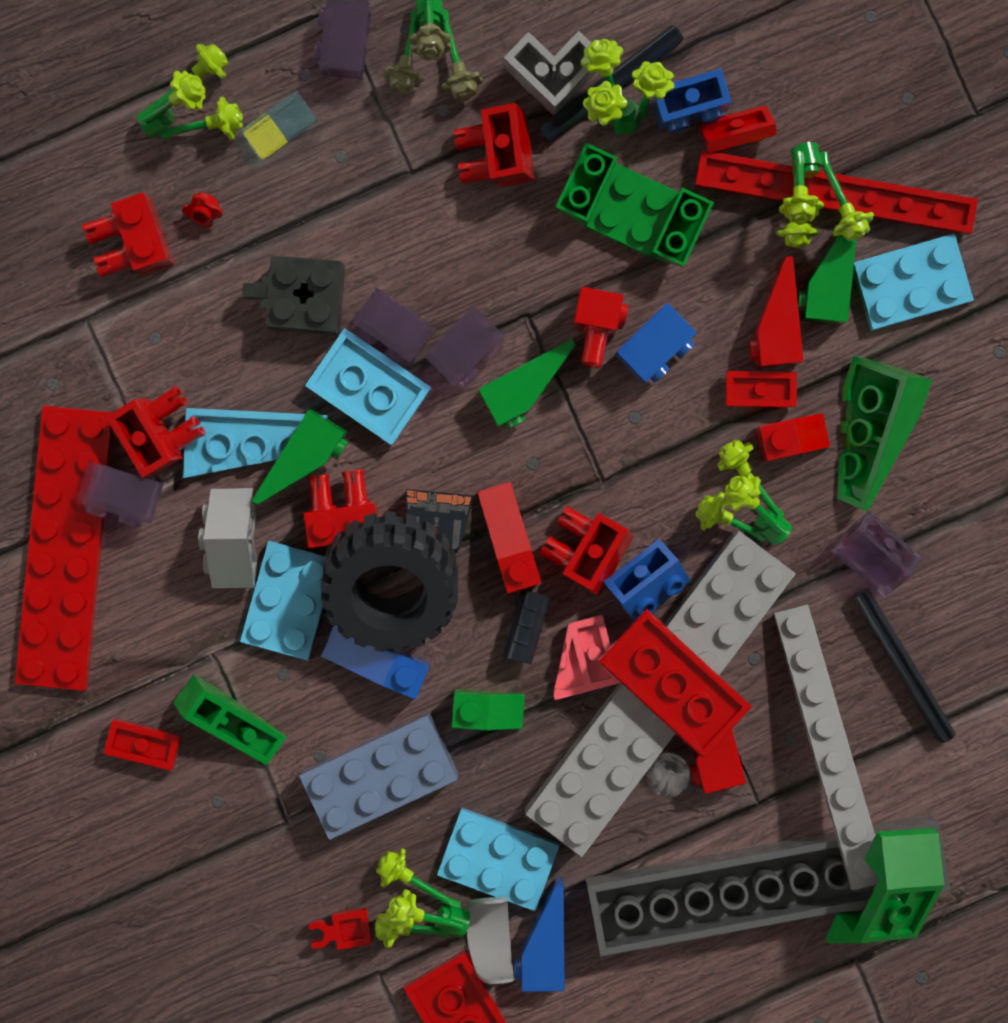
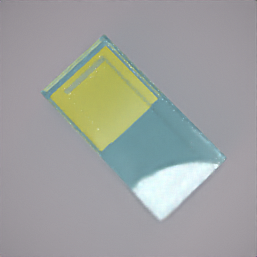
M296 90L245 126L240 132L259 159L263 161L318 120Z

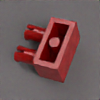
M516 103L481 110L483 124L454 129V136L458 137V139H454L458 151L482 145L486 146L487 158L465 163L460 162L458 164V170L463 171V173H459L460 181L463 185L490 179L503 188L535 181L527 115Z
M144 192L110 203L112 207L111 215L82 224L83 231L87 232L85 237L90 245L116 235L123 239V248L94 257V263L98 265L96 269L101 278L128 268L143 276L175 265L153 201Z
M581 286L572 329L583 331L582 333L586 334L580 365L600 369V366H602L607 338L613 337L617 329L622 330L623 326H625L629 305L622 304L623 294Z
M173 386L153 401H150L149 398L133 399L106 417L142 478L157 476L184 459L181 449L206 435L203 427H197L201 423L195 416L190 417L189 420L170 432L164 425L163 419L188 404L185 397H178L183 393L177 386Z
M364 469L354 470L355 482H353L352 471L341 472L347 502L343 504L344 507L337 508L332 503L329 474L319 475L320 487L317 476L307 477L312 505L309 512L304 513L308 548L332 545L333 538L338 532H346V525L354 520L362 523L364 522V516L376 513L377 517H379L377 503H371V500L367 499Z
M567 506L563 513L572 520L560 516L557 525L583 538L577 549L574 550L550 536L545 543L553 548L554 551L543 546L540 556L565 568L562 574L566 578L600 597L606 587L604 581L613 575L634 536L629 529L600 513H597L594 520L575 511L572 507Z

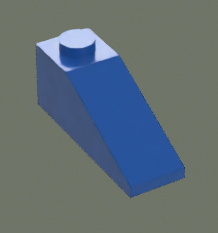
M338 625L333 626L321 657L379 685L416 700L431 663L402 651L394 652V649H385L384 652L374 651L373 646L366 645L363 648L354 644L355 639L353 637L349 639L343 637L338 632Z
M555 878L522 946V959H515V980H522V992L565 991L563 878Z

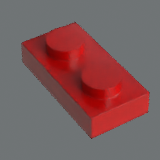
M766 105L726 115L710 123L699 122L700 135L709 153L725 151L731 147L749 142H760L765 138L777 135L776 123Z
M726 371L725 407L795 408L797 407V372Z
M114 718L111 721L103 754L172 771L175 767L182 735Z

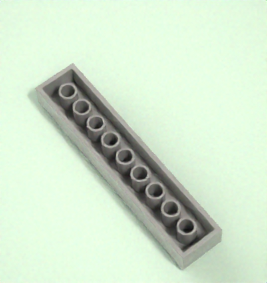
M734 530L665 621L664 625L712 670L720 675L796 573L743 533ZM620 682L527 804L525 815L583 857L675 735V732Z

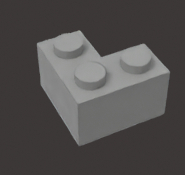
M580 31L555 56L528 32L504 57V68L552 115L557 113L596 73H589L587 67L581 65L584 49L589 47L591 42Z
M253 488L211 489L209 503L203 504L202 518L205 528L199 529L198 542L199 549L206 552L203 555L204 574H210L212 588H254L257 557L254 531L257 512L255 503L252 501L254 498Z

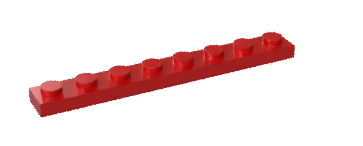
M701 150L694 187L783 203L785 198L793 196V169L790 165L717 152L709 153L706 150ZM819 171V174L814 177L804 178V186L808 188V195L817 196L818 200L824 203V207L821 208L822 210L840 213L839 208L841 206L824 171ZM835 174L847 202L852 203L855 211L863 213L873 212V219L963 235L972 234L978 203L977 198Z

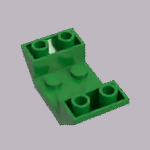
M585 142L555 208L586 229L648 258L684 268L714 202L685 188H681L680 192L675 191L617 164L618 157Z
M935 828L877 832L864 860L879 878V881L874 887V891L864 910L837 913L825 938L828 944H858L917 938L944 887L939 834Z

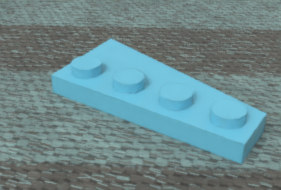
M186 408L185 421L195 416L201 423L197 427H203L206 435L184 447L183 478L277 460L305 414Z

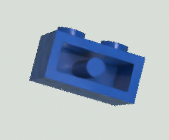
M722 68L673 82L675 85L674 89L667 92L664 99L660 100L655 96L650 99L659 130L669 129L670 133L683 131L690 127V122L703 119L704 123L719 120L724 117L723 113L727 112L732 103Z
M667 302L614 355L643 385L649 379L656 383L670 369L665 364L674 355L681 359L695 345L691 338L697 332Z
M658 539L606 579L604 583L625 612L635 621L645 609L653 613L668 598L681 592L684 586L691 580L679 560Z

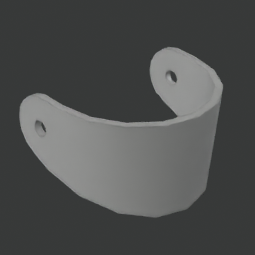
M508 896L471 900L467 909L470 912V923L466 932L470 960L476 975L482 982L488 984H503L514 981L508 918Z

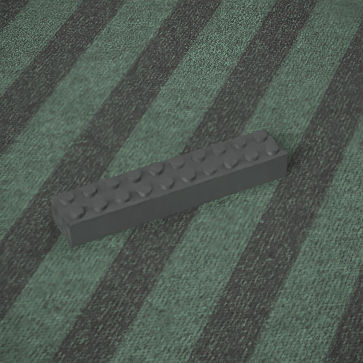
M926 814L872 824L875 836L880 831L935 828L939 834L944 887L940 893L951 891L939 823L936 819ZM835 832L586 878L600 957L864 908L876 886L872 885L851 890Z

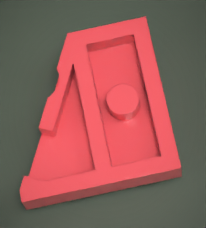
M602 614L568 623L553 693L555 700L620 683L598 662L602 655L611 647Z

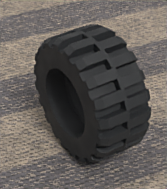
M385 512L383 517H377L376 513L366 515L362 523L354 520L346 525V532H338L333 538L332 546L328 547L325 555L321 581L322 607L327 610L326 617L331 625H338V632L346 639L353 637L355 639L354 644L363 648L369 645L374 647V651L384 652L385 649H394V652L405 651L407 646L412 645L413 648L424 645L427 637L430 640L436 638L441 633V626H448L453 618V611L457 606L458 566H456L454 549L449 547V541L443 533L435 534V526L427 521H424L422 524L418 523L417 516L406 514L404 518L397 517L396 512ZM398 566L414 573L423 584L408 596L389 599L368 592L357 579L363 573L375 567Z

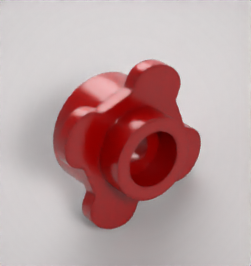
M207 193L195 194L191 199V203L185 204L182 208L184 215L190 217L193 222L207 228L212 227L213 221L216 218H221L223 215L218 200Z

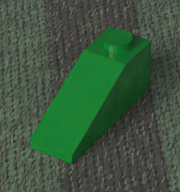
M843 235L836 236L804 285L803 291H798L797 301L798 311L801 312V322L838 326L848 322L857 239L847 241Z
M572 339L478 389L498 428L506 425L509 430L526 421L524 414L531 410L574 349L575 344Z
M308 410L252 501L260 504L328 463L332 457L338 460L348 445V442L344 440L347 431L314 410Z
M194 674L173 702L183 719L265 765H268L287 738L284 733L228 694Z

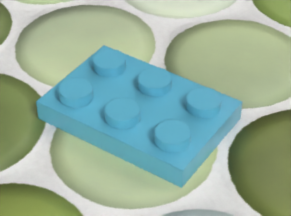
M955 233L854 262L853 273L870 331L974 301Z
M345 328L305 385L392 446L432 389L429 385Z
M268 541L240 642L303 660H309L323 611L321 581L325 560L324 555Z
M461 807L437 875L495 897L508 896L509 902L536 911L560 845L555 841Z

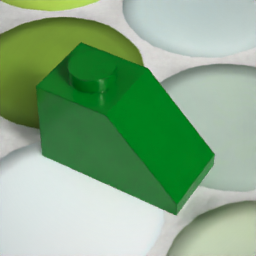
M455 688L452 728L476 730L522 729L525 693Z

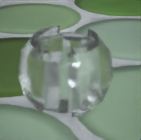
M662 753L648 769L646 780L651 790L656 794L664 797H674L687 788L690 782V769L685 759L674 753Z

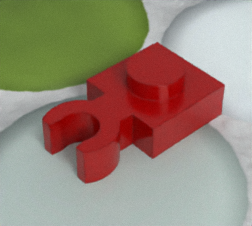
M367 907L333 912V923L316 919L308 925L309 930L320 929L324 933L322 939L312 941L311 946L314 949H321L329 941L336 940L337 950L372 945L373 942Z

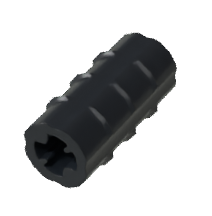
M521 589L518 602L515 604L516 609L513 619L510 621L509 633L507 638H505L506 643L502 653L503 657L532 665L536 649H538L537 645L540 634L543 632L542 628L545 617L548 615L547 610L551 597Z

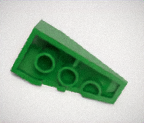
M853 355L842 391V401H846L845 421L841 422L840 433L844 434V453L839 457L837 499L861 510H869L922 413L933 381L932 379L902 368Z

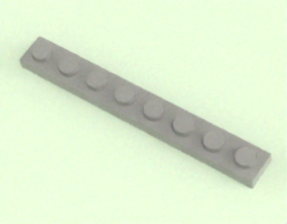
M804 605L776 612L773 614V618L851 890L876 885L879 878L864 860L875 837V833L809 606Z

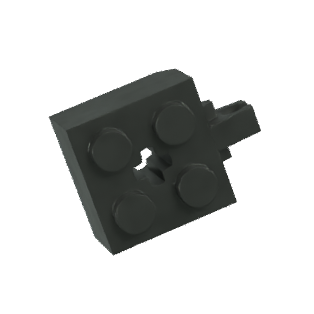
M271 255L269 276L262 277V284L243 283L242 297L244 299L261 301L260 308L267 309L265 326L270 330L339 336L345 265L342 261ZM308 288L314 296L313 298H307L306 304H303L300 298H298V294L304 293V289Z

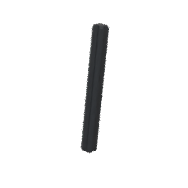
M675 25L669 26L614 68L612 73L614 84L620 85L623 88L633 80L632 72L639 69L644 61L655 63L682 43L683 35ZM604 77L591 87L600 86L605 81ZM589 88L538 127V133L546 143H551L588 114V110L583 106V101L586 98H590L588 96Z
M868 588L856 592L852 596V600L936 740L940 743L951 740L955 737L956 732L872 592Z

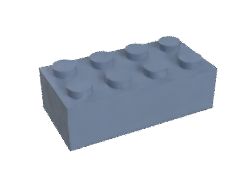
M430 711L304 769L299 777L328 839L331 840L458 780L459 773Z

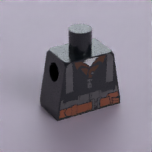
M406 489L407 514L417 516L418 523L422 524L424 521H427L435 526V534L443 533L449 541V547L459 551L471 510L473 495Z

